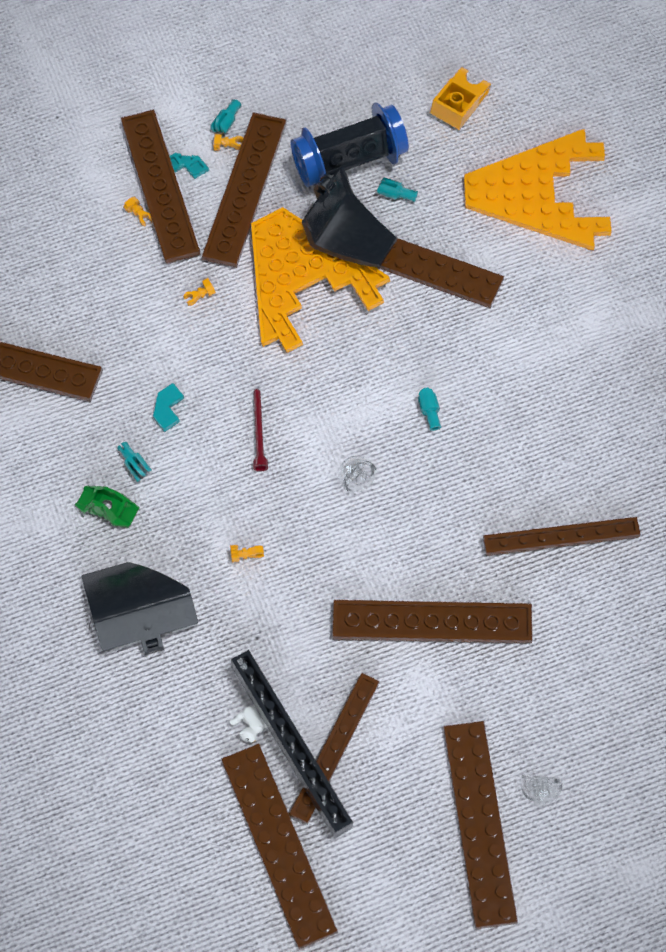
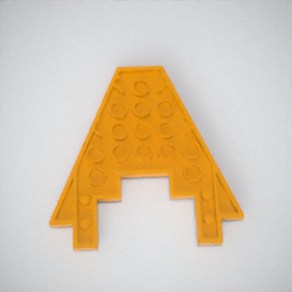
M581 129L464 174L465 208L592 251L595 248L594 236H611V218L574 217L573 202L555 203L553 177L570 176V162L604 161V142L586 143L585 129Z
M284 207L251 223L260 335L263 347L279 339L286 353H289L303 345L301 338L287 316L302 309V305L295 294L325 278L334 292L351 284L367 311L384 303V299L377 288L390 282V277L376 267L348 262L312 248L305 234L302 219Z

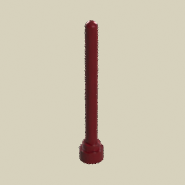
M255 389L253 397L256 457L253 460V469L262 472L268 470V460L264 456L261 391Z

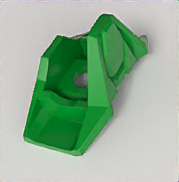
M84 486L79 500L75 503V507L83 514L88 511L90 514L104 517L113 526L127 528L131 526L140 508L126 495L106 486ZM110 501L112 507L109 509L103 502Z

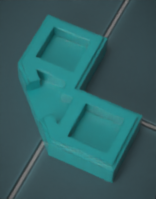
M181 153L170 155L175 173L186 168L191 176L196 179L209 171L208 166L200 156H185Z
M174 383L157 394L153 418L164 432L180 422L171 407L182 401L184 395Z

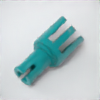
M232 99L226 109H222L211 123V130L226 134L235 122L236 118L234 115L241 108V103L236 99Z
M385 177L382 178L377 189L378 194L396 200L401 197L415 202L418 191L405 188L401 182Z
M423 388L420 390L418 397L421 412L427 416L430 431L439 430L442 427L438 417L440 407L437 396L432 389Z
M122 442L121 445L124 448L119 445L117 449L125 458V466L136 481L139 482L141 478L137 472L145 477L147 473L143 467L148 472L152 471V469L140 453H134L128 442Z

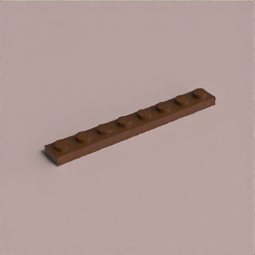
M637 517L483 535L486 556L639 538L641 533Z
M361 673L317 759L318 765L329 782L380 681ZM304 787L289 816L308 825L316 807Z

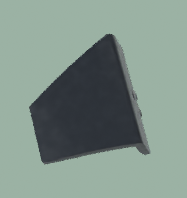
M339 167L334 176L330 174L322 175L320 183H317L314 187L317 200L302 220L310 246L325 254L348 262L380 267L397 241V237L354 195L343 167Z
M126 562L81 575L102 651L141 640L144 654L147 656L150 652L164 651L161 634L198 624L190 589L156 570Z

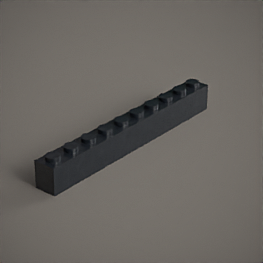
M247 650L232 658L231 667L334 839L353 828L352 819L251 652Z

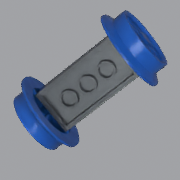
M377 102L372 104V118L315 138L304 127L301 129L300 137L291 139L293 159L306 187L320 183V179L324 174L334 175L339 167H343L346 171L385 156L390 163L397 164L399 155L407 153L409 150L406 129L399 112L393 105L382 108Z

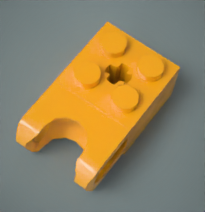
M463 67L457 71L453 78H450L433 99L430 110L432 115L458 130L462 128L485 99L491 87V83L486 80L479 84L469 83L467 81L469 70Z

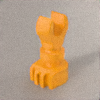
M215 134L213 150L220 151L221 145L240 150L241 144H237V142L242 143L243 137L236 136L229 139L227 136L222 138V134Z
M135 196L124 202L123 208L128 213L133 211L134 215L138 216L142 226H146L143 218H148L152 222L150 213L143 210L140 201Z
M208 278L202 281L203 288L199 287L197 291H188L183 295L184 300L193 297L187 301L188 306L194 305L200 297L204 298L205 294L211 296L216 293Z
M230 545L232 563L240 562V558L264 557V549L261 545L248 549L244 547L242 550H238V545Z

